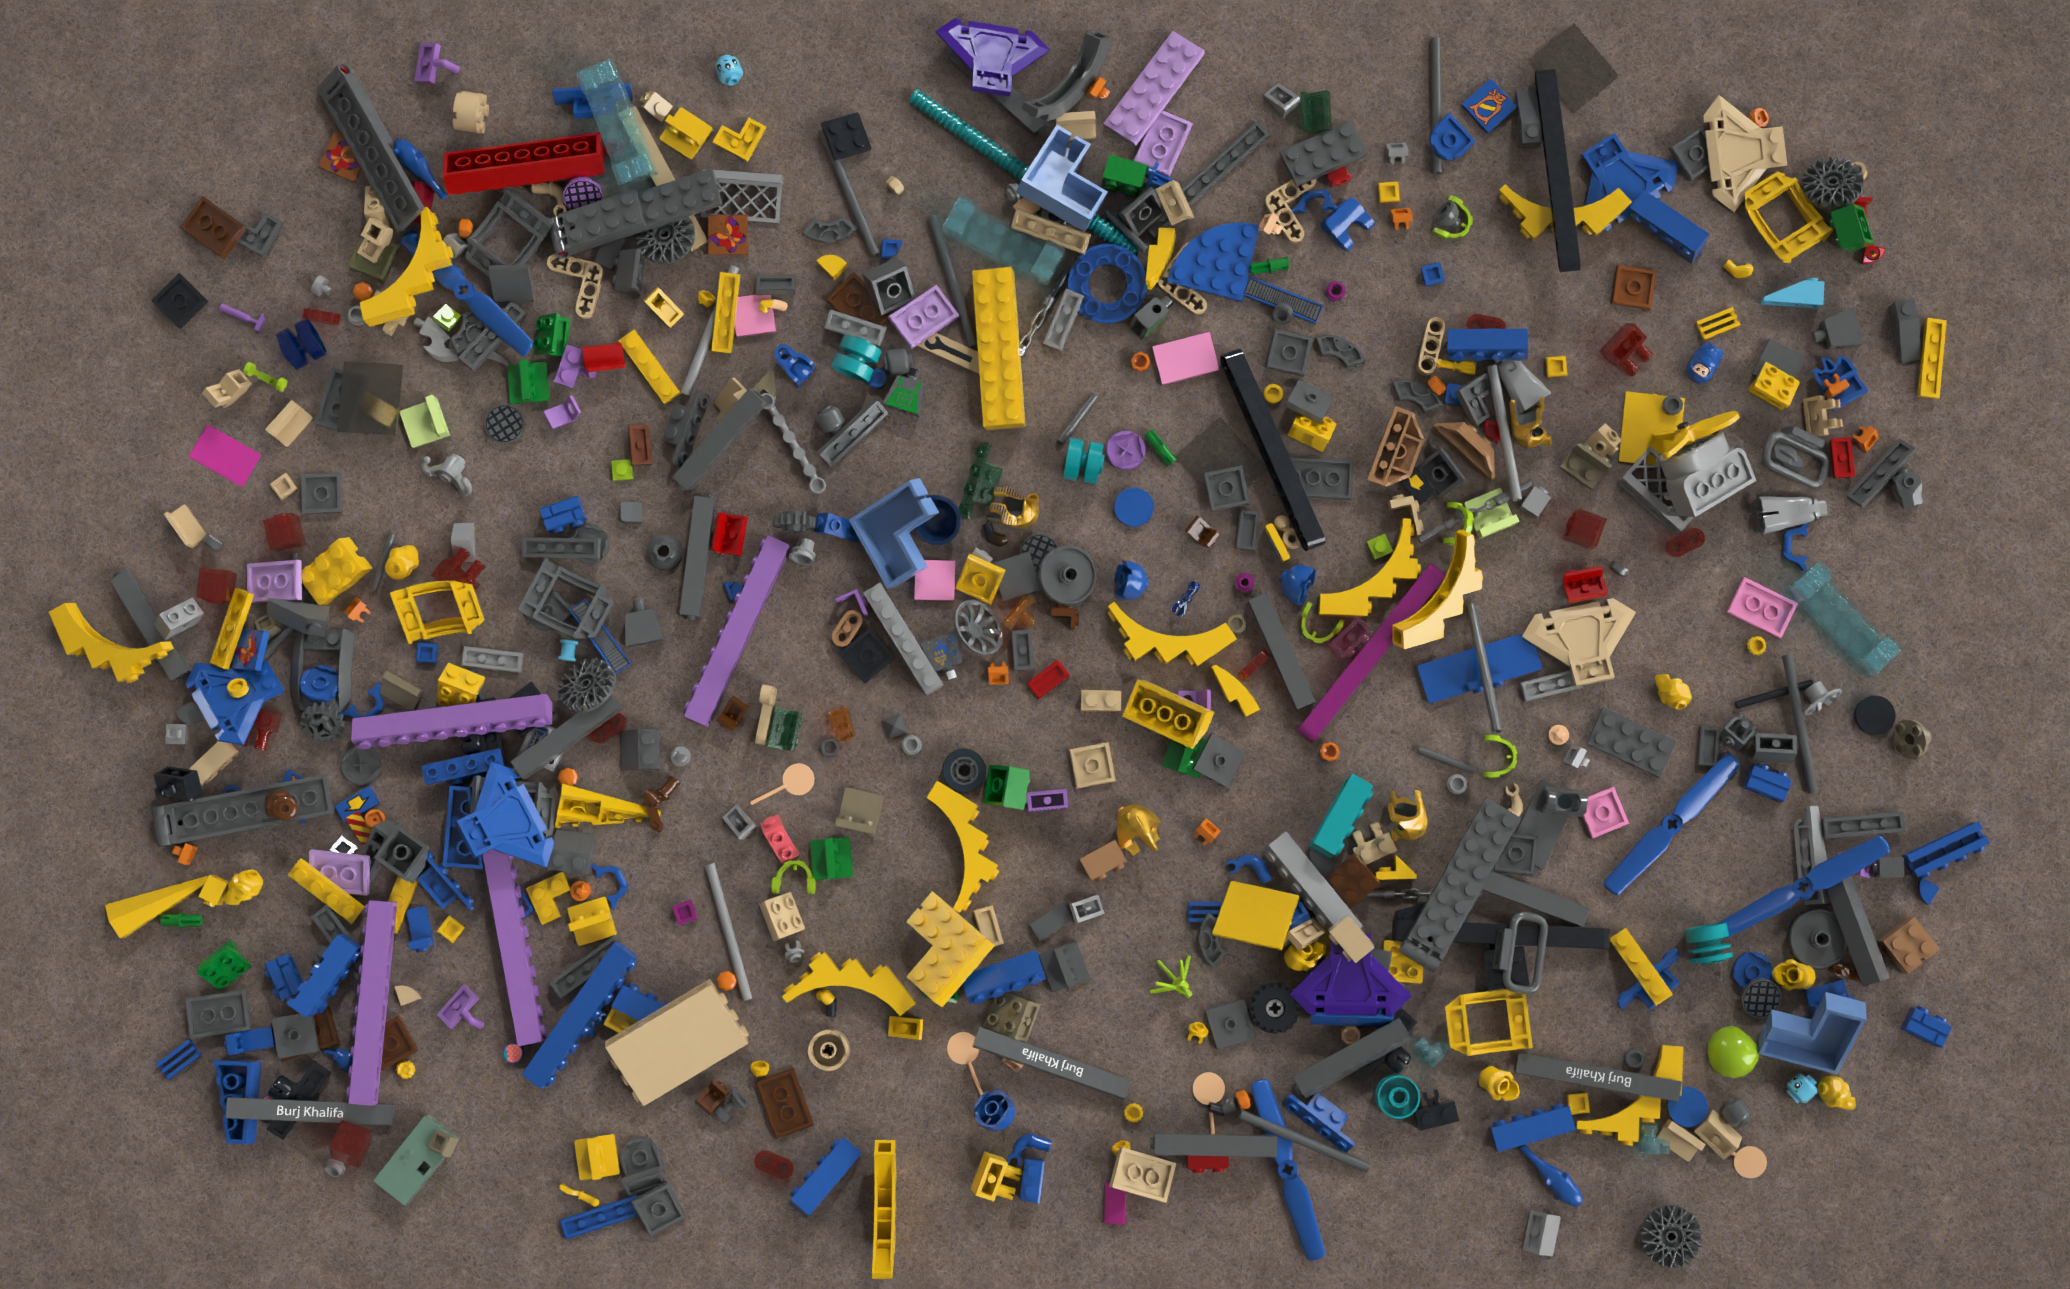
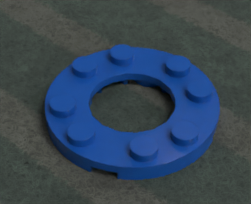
M1100 244L1087 249L1085 254H1081L1075 261L1069 273L1068 289L1085 296L1079 312L1085 317L1099 323H1117L1132 316L1143 303L1147 291L1146 272L1137 256L1128 249L1115 244ZM1114 265L1124 272L1127 279V289L1118 301L1102 303L1091 295L1089 278L1097 267Z

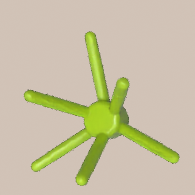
M1187 956L1184 967L1183 961L1179 960L1180 977L1178 978L1160 960H1157L1158 965L1173 980V983L1167 984L1156 981L1155 985L1163 988L1152 989L1150 993L1175 990L1186 998L1191 997L1192 992L1189 990V984L1185 981L1191 956Z

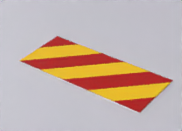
M356 811L345 819L361 844L365 845L371 830L366 827L359 811Z

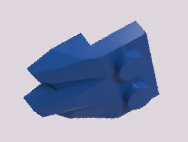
M1839 355L1835 364L1829 357L1821 358L1824 370L1812 369L1822 396H1825L1824 393L1828 390L1823 385L1825 379H1828L1829 383L1834 384L1832 376L1837 374L1840 377V382L1844 379L1847 380L1850 386L1843 392L1830 398L1834 400L1840 399L1841 407L1868 392L1867 387L1857 375L1858 370L1850 359Z

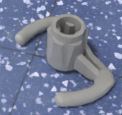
M452 454L446 458L444 463L432 467L427 465L430 462L428 456L421 459L420 468L425 475L429 477L439 476L446 483L452 482L463 496H469L472 493L471 483L466 477L462 478L461 475L465 468V460L462 457Z

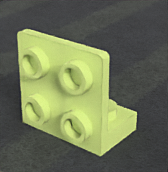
M434 395L425 397L427 402L400 411L411 447L413 448L450 436L439 401Z
M1498 488L1466 501L1464 505L1467 509H1478L1484 506L1488 499L1502 493V489ZM1494 500L1488 503L1491 505L1490 507L1496 505ZM1506 502L1492 510L1485 509L1479 512L1478 516L1473 519V526L1478 538L1481 539L1516 525L1519 519L1517 514L1512 515Z

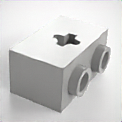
M192 597L160 613L153 625L163 639L167 640L199 623L204 612Z

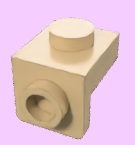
M654 91L645 92L639 100L641 103L638 105L639 108L644 109L660 122L664 120L673 107Z

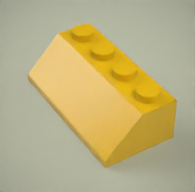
M1137 680L1122 717L1193 749L1207 731L1215 712L1146 680Z

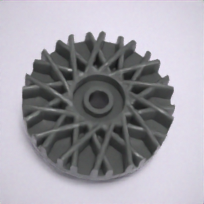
M1835 156L1834 160L1832 157H1829V161L1824 162V158H1822V162L1817 160L1816 166L1811 163V167L1807 168V173L1804 172L1802 181L1803 194L1816 207L1828 210L1844 208L1854 203L1860 197L1863 191V173L1860 172V168L1856 166V163L1853 166L1850 164V159L1845 161V158H1843L1841 162Z
M688 216L637 233L638 237H636L639 249H641L647 259L657 264H671L681 260L691 250L695 241V227Z
M1070 545L1060 546L1050 550L1041 559V564L1038 565L1037 580L1040 582L1041 592H1044L1046 594L1045 597L1050 598V601L1061 605H1073L1082 602L1092 593L1097 580V572L1092 558L1084 550ZM1066 572L1070 574L1069 579L1066 578Z
M597 657L595 659L591 658V662L587 659H584L583 662L580 661L582 666L579 668L574 664L573 669L569 668L572 674L569 677L564 674L565 678L561 679L564 685H558L560 688L558 689L560 693L558 697L571 712L587 713L597 709L608 700L614 690L616 683L614 670L603 659L600 661Z
M1809 909L1808 911L1801 912L1791 922L1792 925H1789L1790 930L1787 933L1788 948L1791 949L1790 953L1795 956V960H1798L1799 963L1811 966L1814 969H1826L1843 959L1848 946L1835 913L1826 909ZM1818 935L1821 937L1820 942H1817Z
M1664 1205L1655 1208L1645 1217L1640 1228V1242L1644 1252L1650 1259L1661 1266L1677 1268L1679 1265L1685 1266V1263H1690L1689 1260L1695 1259V1254L1699 1253V1247H1702L1701 1242L1703 1239L1701 1234L1703 1233L1700 1230L1701 1226L1698 1224V1220L1686 1209L1679 1206ZM1674 1233V1237L1669 1240L1668 1234Z

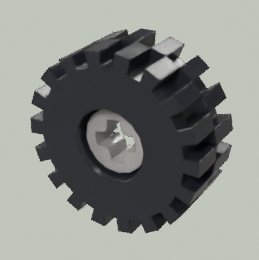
M1267 983L1255 990L1250 998L1249 1005L1250 1017L1254 1024L1261 1030L1273 1034L1283 1033L1291 1029L1294 1023L1298 1021L1297 1018L1300 1015V1004L1290 995L1293 990L1281 983ZM1274 1002H1276L1277 1006H1280L1277 1014H1273V1011L1269 1010V1007Z

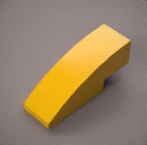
M1159 228L1157 245H1149L1146 285L1149 290L1160 280L1171 260L1176 241L1175 228Z
M1217 665L1211 667L1228 703L1236 700L1244 717L1260 710L1249 691L1234 676Z

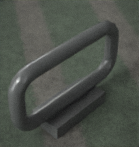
M1795 426L1781 428V432H1773L1767 437L1762 459L1765 466L1770 470L1809 488L1816 489L1824 484L1829 469L1827 455L1818 449L1823 448L1825 440ZM1778 439L1819 458L1821 468L1817 480L1813 481L1774 463L1770 458L1774 441Z
M1519 912L1511 918L1509 929L1498 928L1492 969L1503 970V983L1509 991L1532 994L1540 987L1548 925L1546 920L1538 914ZM1521 920L1537 922L1540 926L1534 976L1530 986L1516 985L1511 981L1517 926Z

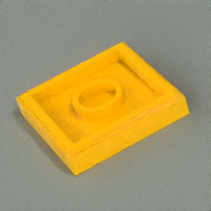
M969 554L955 589L991 605L1006 570Z

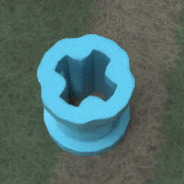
M560 640L562 647L558 660L576 662L575 649L578 642Z

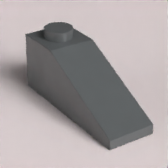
M1536 89L1516 90L1519 148H1539L1542 143V127Z
M1915 299L1894 302L1888 307L1900 362L1903 364L1921 360L1919 317Z
M269 598L267 616L304 634L325 637L330 607Z
M389 820L373 826L361 854L370 856V884L383 866L374 857L396 827Z

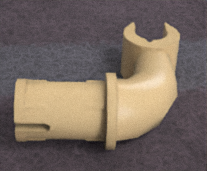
M553 181L532 184L533 194L555 196L557 205L554 207L553 212L556 217H558L561 209L564 212L569 211L563 200V188Z
M1513 783L1515 788L1513 793L1509 792L1507 786L1505 787V794L1512 801V807L1508 808V810L1520 817L1523 812V803L1518 794L1519 786Z

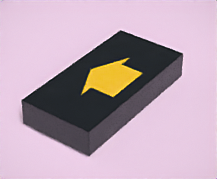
M1415 468L1412 471L1411 477L1400 481L1420 505L1436 492Z

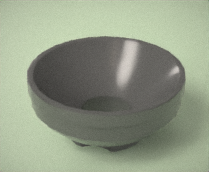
M659 535L649 543L647 557L655 568L664 571L671 570L681 562L683 548L675 537ZM663 545L669 548V554L666 557H661L658 554L659 547Z

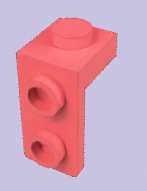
M778 814L770 816L760 823L766 839L782 864L799 856V852L784 829Z

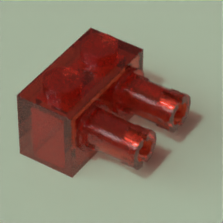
M1625 323L1599 350L1611 365L1622 366L1630 377L1636 374L1635 370L1637 372L1640 370V367L1629 358L1634 351L1643 362H1647L1650 359L1649 356L1652 357L1654 355L1643 344L1647 336L1633 323Z
M460 547L452 559L442 560L431 576L437 581H457L472 584L476 591L480 584L475 579L486 566L484 564L481 565L479 560H475L467 572H465L461 565L471 554L469 551L465 552V548Z
M260 709L252 726V729L257 728L258 731L255 749L267 751L270 734H273V732L278 733L282 713ZM249 735L242 746H247Z

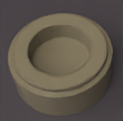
M1240 614L1231 615L1226 622L1233 634L1242 633L1247 625L1246 619Z

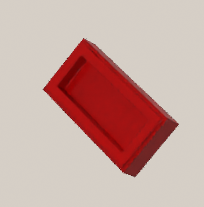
M1056 660L1030 680L1027 685L1035 696L1040 699L1069 677L1070 674L1060 661Z

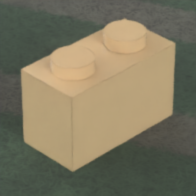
M1081 690V711L1121 712L1122 691Z
M1346 914L1329 928L1331 933L1329 938L1335 945L1340 944L1344 949L1342 953L1349 961L1353 959L1357 963L1375 948L1371 940L1349 914Z

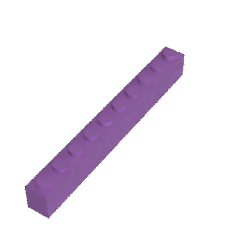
M769 535L766 539L763 538L759 545L761 551L758 557L755 556L751 562L750 575L746 574L742 582L744 588L741 593H737L734 599L736 605L733 611L730 610L726 616L725 621L727 624L725 629L721 628L718 633L717 639L719 642L716 647H712L708 656L711 659L708 665L703 666L700 673L702 678L693 687V698L691 702L687 701L683 712H686L685 717L707 727L791 549L789 544Z
M547 694L353 718L351 740L358 749H369L375 746L387 747L391 744L404 745L415 741L426 742L431 739L444 740L454 736L466 737L470 734L483 735L494 731L505 732L510 729L523 730L526 727H544L545 725L552 724V701Z
M491 850L483 854L517 1044L522 1046L545 1041L544 1037L547 1036V1029L545 1024L542 1025L541 1022L543 1008L542 1005H538L537 997L540 996L538 985L534 984L533 977H536L535 966L531 965L532 949L530 945H527L526 937H529L527 925L524 926L522 920L525 917V910L523 905L520 906L519 903L521 889L520 886L515 885V878H518L517 868L512 865L511 859L514 858L513 856Z
M369 900V903L365 906L367 923L363 926L365 943L361 946V956L363 957V963L359 966L361 983L358 985L356 993L357 997H359V1004L356 1005L354 1013L355 1017H357V1024L354 1025L352 1033L353 1038H355V1044L351 1047L350 1053L351 1058H353V1064L350 1066L348 1077L351 1078V1084L348 1086L346 1093L349 1104L370 1106L378 1104L397 902Z

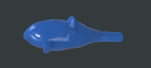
M397 138L394 141L393 153L399 158L401 167L406 168L414 176L424 181L441 200L446 199L448 195L436 182L429 164L423 156V152L419 151L407 140Z
M1526 1145L1519 1149L1537 1168L1545 1184L1556 1195V1200L1560 1199L1575 1207H1578L1583 1202L1581 1191L1574 1184L1568 1172H1562L1557 1167L1538 1158Z

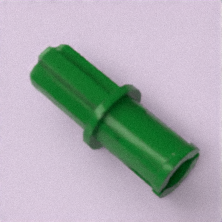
M1288 257L1272 260L1268 258L1265 262L1250 264V273L1252 275L1264 272L1272 274L1275 271L1288 270Z
M1150 430L1145 434L1144 437L1155 450L1154 453L1160 456L1167 467L1177 460L1166 446L1167 443L1164 444L1154 430Z
M183 912L180 914H162L161 917L164 919L160 920L162 927L178 926L180 929L183 927H200L203 923L201 915H185Z

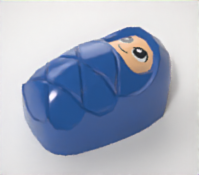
M1711 343L1702 344L1694 352L1686 365L1685 372L1689 379L1697 384L1707 383L1720 364L1723 356L1722 350Z

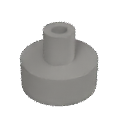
M321 275L318 276L312 284L311 293L317 296H321L323 293L329 295L332 291V288L327 286L329 280Z

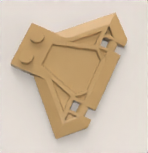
M1718 95L1703 115V123L1710 124V130L1705 131L1711 182L1717 181L1718 189L1712 190V194L1715 199L1734 213L1745 199L1744 193L1754 187L1766 169L1787 166L1783 126L1761 129ZM1717 121H1721V129H1718ZM1725 180H1728L1729 187L1727 188L1725 185Z
M1611 598L1606 600L1607 606L1601 607L1599 601L1550 611V618L1546 619L1540 613L1534 615L1522 638L1569 666L1575 687L1607 681L1615 678L1609 657L1636 612ZM1609 613L1610 617L1604 618L1603 614ZM1552 625L1553 630L1547 631L1546 627Z

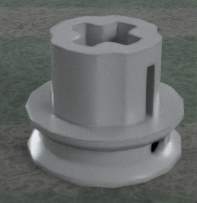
M798 538L796 546L791 548L789 558L801 565H812L814 563L813 558H815V553L813 552L815 543L807 538Z

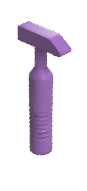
M221 304L219 311L242 321L256 324L254 330L260 332L265 322L264 313L261 314L257 321L251 318L250 315L225 304Z

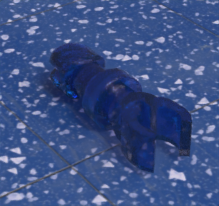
M1190 582L1187 587L1188 590L1185 594L1181 595V600L1173 605L1171 612L1177 613L1178 617L1184 616L1187 604L1191 603L1192 596L1200 588L1198 582Z

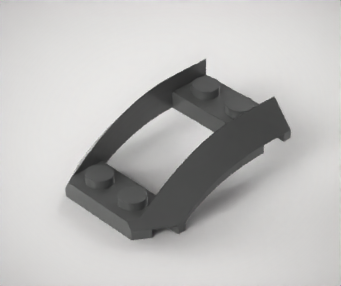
M508 188L504 190L505 193L497 201L482 224L467 239L468 250H466V259L488 277H490L489 266L507 264L484 247L482 243L506 214L510 215L534 234L510 265H524L553 225L550 218L545 217L518 196L519 193Z
M545 558L519 604L517 611L574 638H594L598 634L614 601L602 584L599 585L580 577ZM556 580L594 596L577 628L540 611Z
M344 628L343 631L326 630L325 637L304 634L296 630L292 659V697L300 712L305 711L308 705L312 707L315 703L305 698L300 687L304 651L340 652L339 693L335 698L324 703L327 707L332 704L333 710L338 708V714H341L346 708L345 705L352 699L355 632Z
M475 776L469 786L472 787L470 814L475 811L485 777ZM516 781L518 786L524 784L529 794H534V805L548 829L542 833L545 838L553 834L556 794L544 787L541 782ZM507 783L504 784L507 791L511 790ZM535 836L532 837L535 843L538 842Z

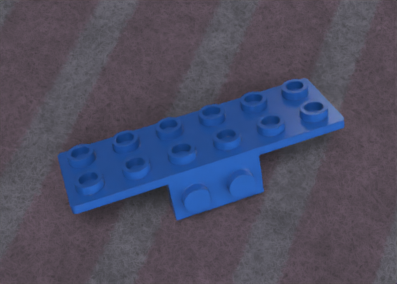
M1524 633L1484 645L1493 688L1504 685L1503 681L1542 669L1536 646L1522 638ZM1475 648L1417 666L1429 704L1469 691H1473V694L1484 691Z

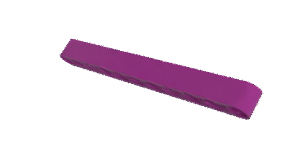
M1432 563L1426 567L1425 571L1414 582V585L1410 587L1401 601L1367 641L1363 649L1359 651L1351 664L1348 665L1339 679L1336 680L1327 694L1324 695L1315 709L1297 729L1299 734L1311 743L1317 739L1393 643L1392 625L1418 612L1445 578L1446 574Z

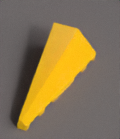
M562 784L554 828H560L561 823H572L573 827L579 826V822H591L592 825L624 823V819L635 818L636 822H642L643 817L649 816L646 807L643 805Z
M208 876L105 905L108 920L119 938H126L201 889Z

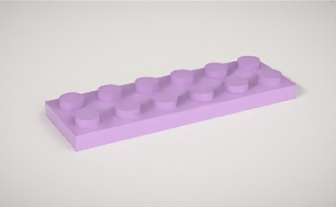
M1172 31L1106 119L1104 126L1136 146L1204 56L1205 51Z

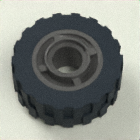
M958 749L949 754L945 759L942 768L943 778L951 789L962 793L971 792L980 787L985 780L986 764L977 752L970 749ZM967 765L970 768L969 775L961 776L958 772L959 767Z

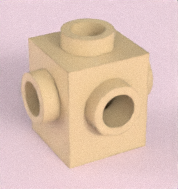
M1605 423L1585 442L1593 448L1592 451L1598 456L1599 454L1611 456L1619 449L1617 445L1622 440Z

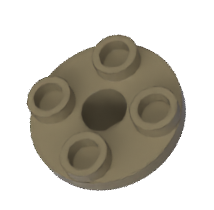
M1913 719L1903 720L1894 726V750L1898 755H1902L1907 759L1920 758L1928 749L1931 734L1920 722Z

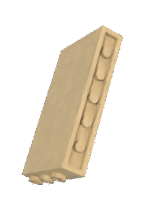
M710 979L605 1041V1048L612 1057L610 1061L616 1070L620 1069L623 1074L621 1075L623 1082L626 1086H631L633 1089L631 1093L637 1102L640 1101L643 1106L748 1044V1031L744 1025L740 1026L737 1020L739 1018L734 1009L730 1010L726 1005L728 1003L727 998L723 992L719 994Z

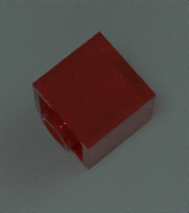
M1578 508L1567 522L1564 540L1590 550L1596 548L1607 518Z
M284 513L263 520L271 550L281 552L306 545L298 515Z
M200 568L196 598L207 600V603L212 604L230 603L236 587L237 573L229 570Z
M342 1120L329 1146L330 1157L359 1168L372 1142L371 1130Z

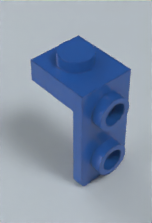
M818 513L816 516L813 532L829 534L853 542L859 541V537L849 519L830 513Z
M427 907L409 909L406 911L412 941L408 942L409 949H416L417 953L428 951V946L435 944Z
M273 1027L234 1032L225 1035L224 1047L228 1055L270 1048L276 1045Z

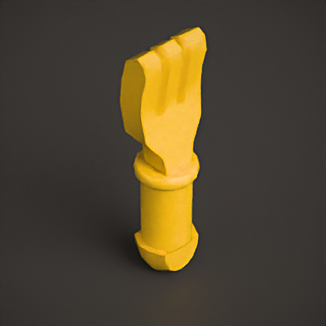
M1438 359L1436 364L1438 368L1452 369V371L1458 370L1460 373L1475 376L1476 363L1462 361L1456 363V361Z
M563 1183L560 1184V1189L563 1192L578 1196V1200H582L596 1207L599 1205V1199L585 1193L583 1190H574Z

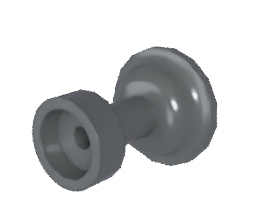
M734 1088L731 1090V1101L724 1108L719 1106L715 1110L716 1115L723 1122L730 1118L729 1113L736 1107H749L748 1101Z

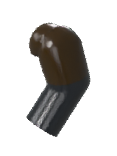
M992 522L982 525L989 543L998 547L1008 543V537L1005 534L1001 535L994 531Z

